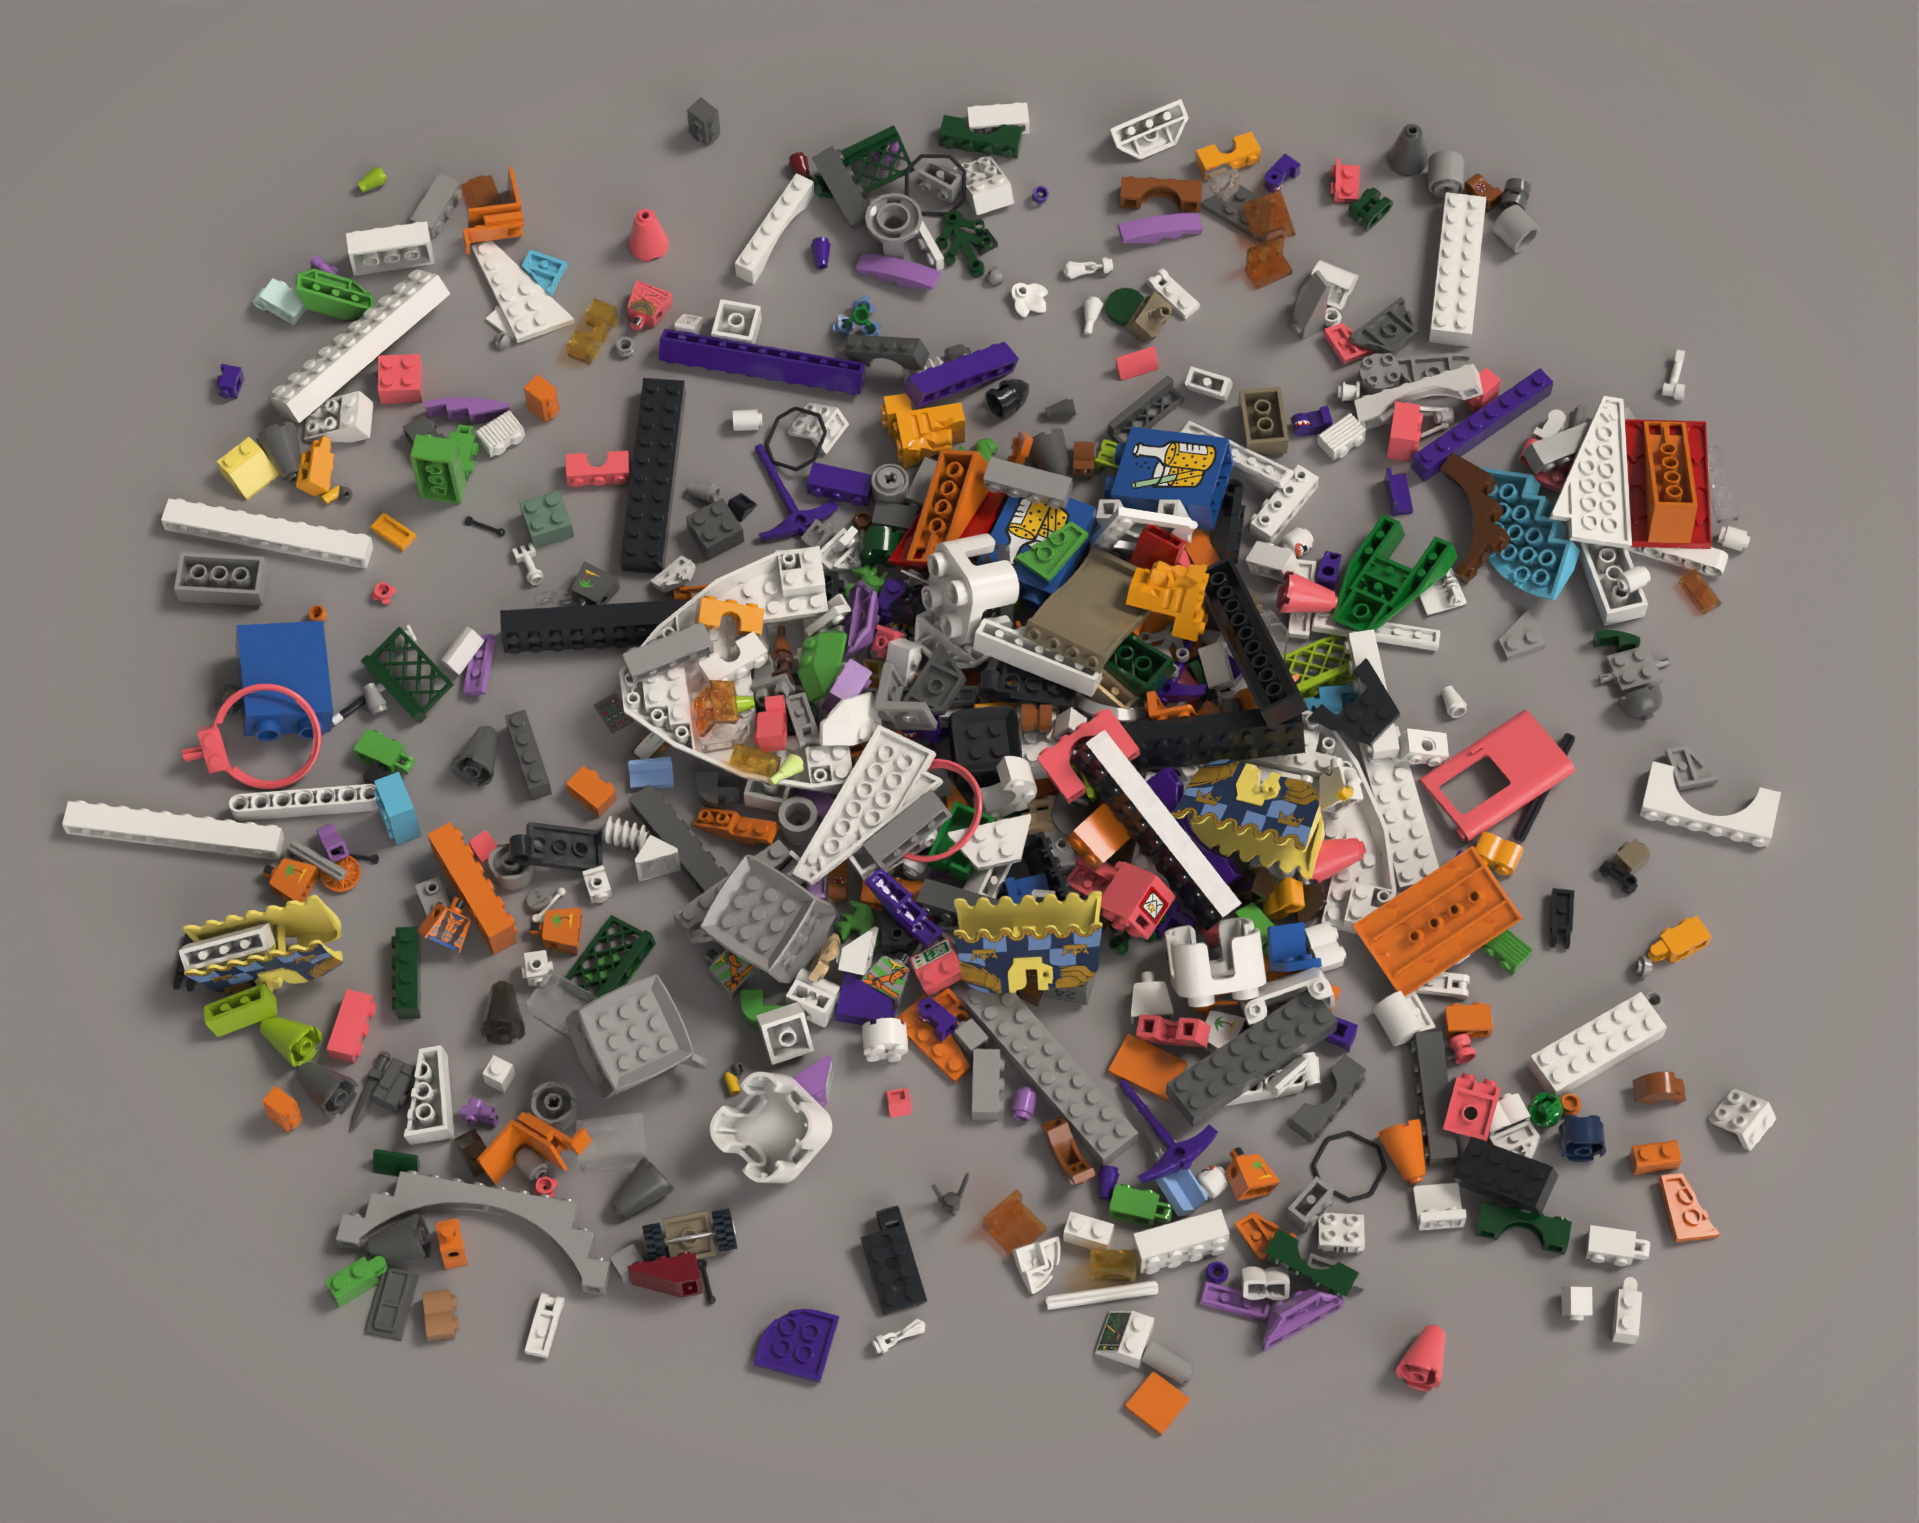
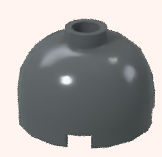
M1654 684V689L1647 686L1625 694L1626 699H1623L1622 696L1618 697L1623 712L1631 718L1641 717L1642 721L1653 718V713L1659 710L1662 705V693L1659 684Z

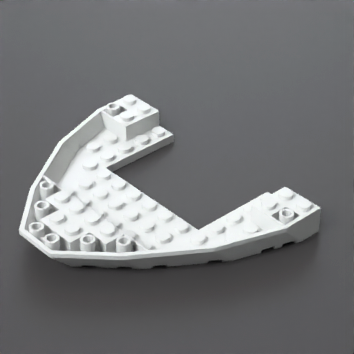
M820 546L778 551L714 580L658 625L641 646L646 645L650 640H659L666 637L670 632H679L693 624L697 601L704 598V596L717 597L718 601L724 602L726 599L736 600L741 605H746V603L759 605L758 608L765 609L763 623L824 615L829 610ZM722 616L720 626L716 630L706 629L713 643L714 653L637 684H633L625 665L619 671L625 714L672 747L737 776L769 784L768 779L777 772L787 756L794 754L803 760L804 770L782 779L775 785L834 795L839 794L853 770L849 745H814L812 743L800 749L795 735L787 736L786 750L761 753L758 744H755L753 739V732L757 731L754 722L756 709H748L733 716L724 715L721 699L727 695H752L754 698L753 692L750 689L752 684L751 673L748 671L744 677L732 680L724 689L712 691L700 674L698 663L715 653L726 662H733L738 659L739 654L736 651L735 642L743 638L744 635L736 634V622L730 616Z
M1305 711L1302 713L1306 753L1238 761L1297 775H1309L1316 779L1312 787L1318 795L1320 791V776L1331 770V759L1342 758L1343 767L1356 770L1357 775L1361 779L1360 787L1363 800L1338 813L1321 811L1325 830L1323 840L1358 838L1359 841L1364 842L1366 853L1363 854L1364 858L1332 876L1327 896V905L1324 909L1321 924L1329 921L1332 927L1335 926L1336 930L1357 934L1352 925L1393 899L1396 895L1388 827L1358 760L1337 731L1329 730L1318 723H1312L1309 721V716L1313 712ZM1206 764L1196 765V766L1200 769L1201 767H1203V766L1206 765ZM1181 775L1179 778L1184 785L1185 793L1190 782H1187ZM1187 813L1186 815L1188 821L1190 822L1193 814ZM1136 842L1131 864L1156 874L1172 893L1177 894V892L1170 888L1169 882L1156 870L1154 863L1149 857L1144 855L1142 848Z

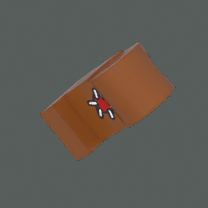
M1477 173L1464 182V190L1468 195L1486 197V213L1500 204L1502 191L1497 187L1494 189L1486 182L1482 175Z
M848 859L828 873L829 902H847Z

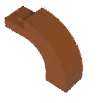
M1061 1116L1041 1125L1049 1149L1060 1171L1071 1186L1086 1183L1091 1177L1095 1176L1093 1167L1082 1157L1075 1144L1068 1123Z

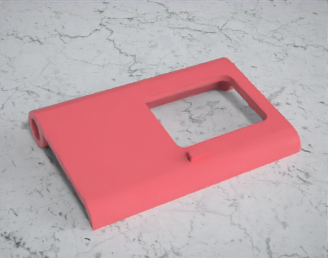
M1524 709L1421 777L1418 781L1456 825L1457 830L1455 832L1458 838L1469 843L1481 835L1483 831H1487L1573 774L1575 767L1535 718ZM1483 757H1489L1509 780L1510 785L1468 813L1460 814L1440 790V786Z

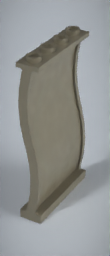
M1093 546L1087 558L1073 576L1043 603L1032 619L1029 618L1023 637L1097 673H1101L1104 665L1117 647L1151 613V610L1126 604L1129 587L1137 566Z

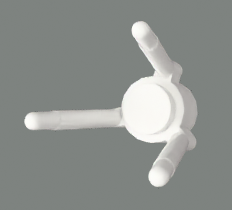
M1420 406L1421 411H1433L1419 412L1423 414V417L1433 416L1434 422L1439 423V426L1420 434V438L1441 429L1449 428V424L1454 421L1452 408L1448 406Z

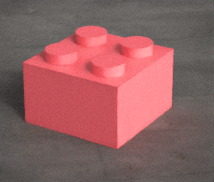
M420 354L378 356V394L381 404L422 402L423 366Z
M1395 401L1387 458L1411 462L1413 454L1417 453L1423 414L1419 413L1420 405Z

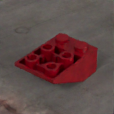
M682 1252L675 1257L661 1256L657 1257L655 1261H636L632 1265L627 1266L632 1285L679 1298L703 1293L696 1253Z

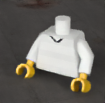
M1342 758L1331 759V770L1320 776L1318 797L1321 811L1338 813L1363 800L1360 787L1361 779L1354 768L1343 767Z

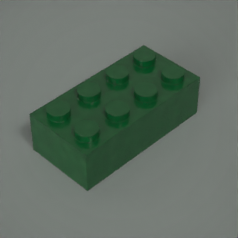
M1132 634L1123 640L1103 667L1126 689L1147 701V692L1155 691L1157 693L1174 673L1173 658Z

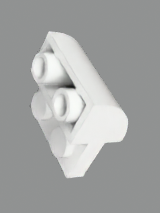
M1320 260L1311 275L1317 270L1321 272L1330 284L1327 306L1342 312L1359 276Z
M1401 991L1396 992L1383 999L1373 1009L1394 1047L1412 1041L1415 1033L1432 1032L1436 1028L1415 991L1404 997Z

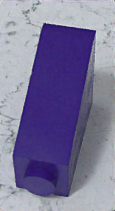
M845 972L836 1009V1021L863 1026L869 1021L870 1025L876 1024V1019L896 1017V1010H893V1002L852 974Z

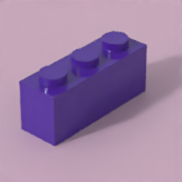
M813 462L807 480V493L814 497H826L836 502L844 501L855 506L868 507L872 495V475Z

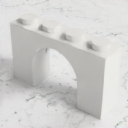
M1099 500L1096 519L1101 527L1118 507L1124 508L1120 500ZM1180 500L1159 501L1157 513L1190 518ZM1135 522L1120 540L1137 543L1142 530L1148 524ZM1158 526L1169 533L1174 529L1169 527ZM1192 533L1185 540L1187 543H1191Z

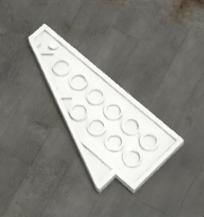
M1603 396L1600 400L1550 514V519L1568 522L1569 540L1625 549H1629L1632 546L1624 402L1621 398Z
M878 725L792 873L793 876L813 886L863 847L864 843L899 816L905 808L915 803L922 794L927 793L930 789L934 791L941 786L943 780L927 772L936 753Z

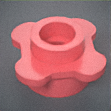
M379 582L375 586L374 592L371 593V597L373 600L382 601L386 605L390 603V598L396 593V589L393 586L390 587L388 583Z
M549 1177L539 1178L536 1180V1188L533 1190V1195L546 1194L554 1198V1190L558 1186L557 1180Z

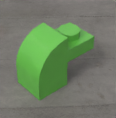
M763 989L740 990L742 1016L744 1021L753 1029L759 1030L756 1015L785 1006H764Z

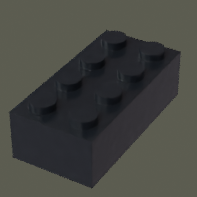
M1471 1137L1453 1178L1463 1188L1541 1216L1559 1175L1553 1166Z

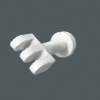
M532 542L528 543L529 551H526L524 545L520 546L522 552L518 554L516 548L512 549L516 562L524 561L529 572L526 575L527 581L532 585L540 584L543 581V573L541 570L536 569L532 558L537 557Z

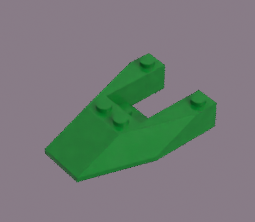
M1382 514L1348 564L1332 621L1355 632L1373 629L1375 632L1448 573L1458 558L1453 543L1435 536L1414 568H1409L1389 559L1405 537V533L1400 521Z

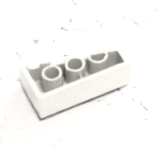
M441 1045L419 1049L414 1076L415 1083L411 1092V1106L408 1109L407 1115L408 1123L404 1132V1137L410 1145L454 1138L448 1054Z

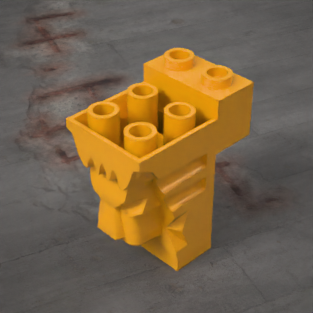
M906 393L884 397V405L880 406L882 427L887 428L888 436L893 435L894 444H897L898 462H902L903 469L917 465L925 457L931 458L936 454H940L941 450H952V444L965 441V417L962 403L912 410L910 399Z
M1158 561L1153 564L1151 570L1137 567L1129 587L1126 604L1176 617L1171 636L1197 642L1199 634L1203 635L1209 617V613H1205L1207 605L1203 604L1204 592L1210 575L1206 573L1207 565H1188L1187 568L1181 565L1170 566L1162 561Z

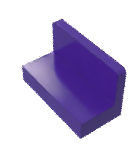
M1386 468L1384 481L1392 516L1412 514L1413 506L1406 473L1392 475L1391 468Z

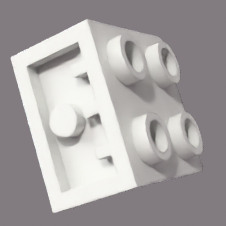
M808 403L804 409L819 413L825 424L827 435L820 453L827 454L849 423L838 407ZM801 412L787 433L789 436L811 439L817 447L823 431L818 417Z
M1458 1183L1414 1186L1413 1193L1418 1230L1464 1227L1467 1217L1466 1210L1462 1209Z

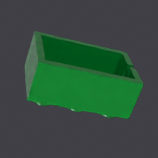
M955 801L950 810L953 816L944 822L928 856L944 853L955 845L953 841L949 840L948 832L969 828L975 809ZM982 812L979 825L995 822V817ZM960 850L944 859L928 862V867L945 874L948 870L950 871V876L964 882L968 881L974 869L971 861Z

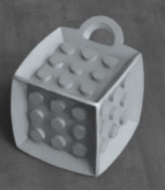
M748 854L740 860L724 881L711 902L700 924V929L691 932L689 938L692 943L716 941L733 954L770 974L778 982L792 984L799 971L806 967L822 943L836 916V910L830 903L820 899L780 871L762 862L759 858Z
M651 974L648 977L619 987L582 1008L569 1012L566 1016L565 1022L576 1052L601 1098L608 1099L612 1095L640 1085L677 1064H686L701 1069L707 1068L708 1060L694 1054L680 1013L662 980L656 974Z

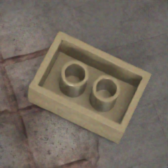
M1281 387L1239 390L1238 406L1244 447L1260 455L1287 453L1289 439Z

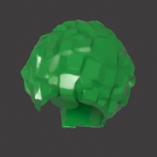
M1546 1092L1535 1094L1533 1100L1528 1105L1531 1121L1543 1128L1555 1126L1563 1114V1103L1559 1097Z

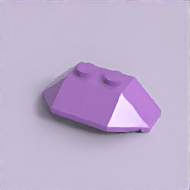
M860 580L849 590L847 604L852 611L845 616L843 632L847 634L842 662L864 652L870 645H873L876 636L875 628L880 618L878 615L877 592Z
M1308 1289L1305 1292L1303 1290L1296 1292L1292 1295V1299L1285 1303L1284 1301L1278 1302L1272 1307L1262 1349L1265 1352L1342 1309L1344 1299L1341 1296Z

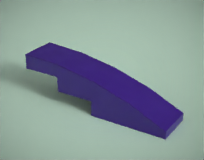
M879 867L865 880V884L883 906L924 947L928 949L942 936L943 931L927 918L928 913L912 900V894L882 868Z

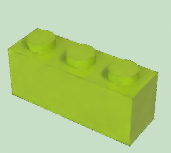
M264 983L204 1006L205 1024L217 1037L278 1015L276 996Z

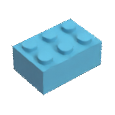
M397 772L375 780L376 789L373 790L389 838H394L396 844L399 845L420 837L421 832L414 807L400 773Z

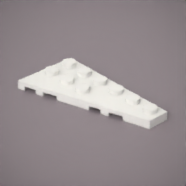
M492 240L472 245V252L517 343L574 324V318Z

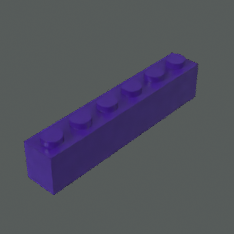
M1005 341L999 344H992L988 348L976 350L972 354L962 355L953 361H946L934 368L930 367L923 372L911 374L907 378L903 391L919 408L1010 374L1014 371L1019 358Z

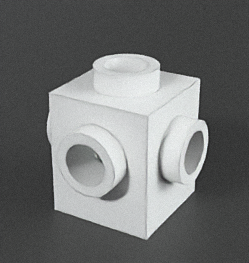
M546 950L524 953L525 965L521 966L523 979L527 978L529 986L541 987L546 983H551L550 975L554 974L552 961L548 962Z

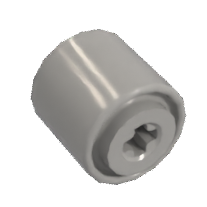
M1440 151L1428 158V190L1431 194L1445 198L1446 192L1460 194L1464 190V158L1462 155L1453 151Z
M1513 205L1505 209L1497 217L1492 230L1515 253H1520L1536 240L1541 232V226L1519 205Z
M896 464L879 466L871 477L873 503L876 504L877 500L905 505V496L909 490L908 474L905 469Z
M796 796L787 799L780 806L778 820L781 837L785 842L793 846L809 844L819 828L818 814L813 802L805 797Z

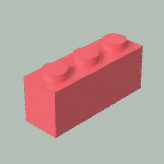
M346 990L326 1049L329 1058L355 1063L357 1056H361L363 1051L362 1041L364 1036H368L370 1024L368 1023L370 1017L375 1015L377 1008L372 995Z

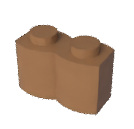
M450 1289L423 1292L425 1329L428 1341L456 1338L455 1331H459L458 1317H454L453 1310L457 1309L456 1295H452Z

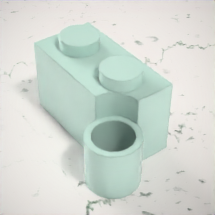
M272 278L266 288H261L252 301L258 309L262 311L268 310L294 326L307 309L293 289L289 288L285 282L277 281Z

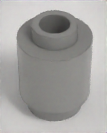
M525 1147L516 1154L517 1166L530 1180H538L546 1175L548 1165L533 1149Z

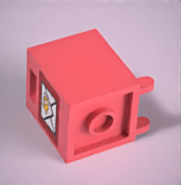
M1117 862L1115 868L1118 872L1101 897V915L1111 921V926L1120 932L1125 930L1136 939L1142 937L1148 940L1176 896L1156 874L1127 862Z

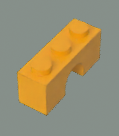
M1252 131L1233 137L1232 153H1221L1215 144L1196 150L1195 162L1204 180L1217 178L1221 174L1234 172L1239 168L1252 166L1260 162L1261 149Z
M704 596V598L697 601L694 623L699 624L703 622L706 629L716 630L720 626L721 617L727 615L736 622V634L746 636L754 631L758 637L762 633L765 609L758 608L759 605L753 603L741 605L736 600L726 599L724 602L718 601L717 597Z

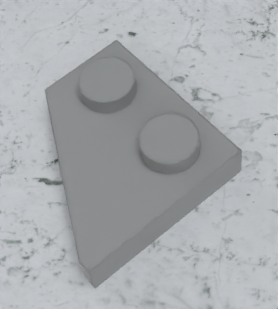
M1687 745L1666 749L1665 756L1668 764L1674 766L1673 777L1677 791L1718 782V776L1716 774L1713 775L1705 767L1706 764L1696 757Z

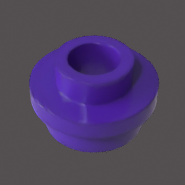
M1218 1261L1210 1263L1206 1268V1278L1209 1282L1215 1284L1225 1282L1228 1278L1227 1266ZM1219 1271L1221 1275L1216 1277L1213 1275V1272Z

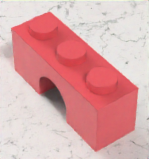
M607 452V461L600 467H593L588 463L587 453L566 454L568 486L582 487L585 485L602 486L604 484L622 485L630 483L629 452Z
M1140 1014L1136 1036L1152 1044L1207 1048L1211 1026L1200 1019L1179 1017V1022L1164 1019L1161 1016Z

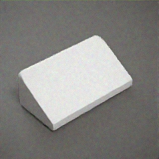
M1295 1058L1273 1077L1265 1087L1275 1097H1278L1308 1070L1309 1060L1307 1058Z

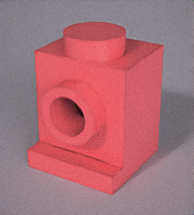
M877 625L876 629L878 630L871 650L877 651L875 656L886 659L889 642L900 637L904 638L905 633Z

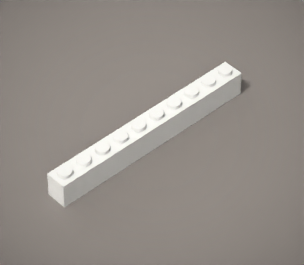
M168 498L161 519L164 529L167 531L367 569L373 550L371 537L362 533L352 534L341 529L332 530L324 526L316 527L307 525L304 522L295 523L283 518L274 519L263 514L253 515L242 510L232 511L221 506L211 507L204 503H191L183 499L175 500Z
M81 800L75 802L68 801L62 822L66 834L277 861L280 859L284 841L282 829L276 825L261 826L253 822L237 823L231 819H225L224 821L215 820L208 816L198 818L190 814L174 815L167 811H161L160 813L151 812L144 808L135 810L126 806L111 807L104 803H97L95 805Z

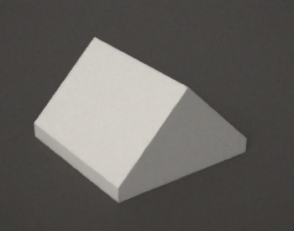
M652 835L649 836L635 858L639 882L681 871L678 849Z

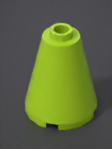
M273 1016L260 1022V1033L292 1066L296 1067L303 1063L311 1062L317 1055L318 1050H316V1046L322 1042V1033L315 1026L279 1016Z

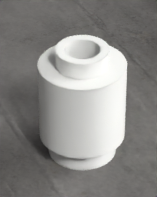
M1722 526L1718 543H1721L1724 547L1742 552L1743 548L1747 549L1750 536H1747L1748 531L1728 526V528Z
M1636 566L1619 574L1617 580L1618 587L1625 593H1631L1646 586L1647 582H1650V573L1646 567Z

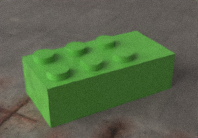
M416 434L410 457L420 498L461 504L467 482L458 441L449 437L438 438L429 434Z

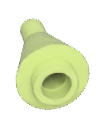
M789 754L777 772L768 779L769 784L774 786L782 779L802 772L804 770L803 760L798 755Z

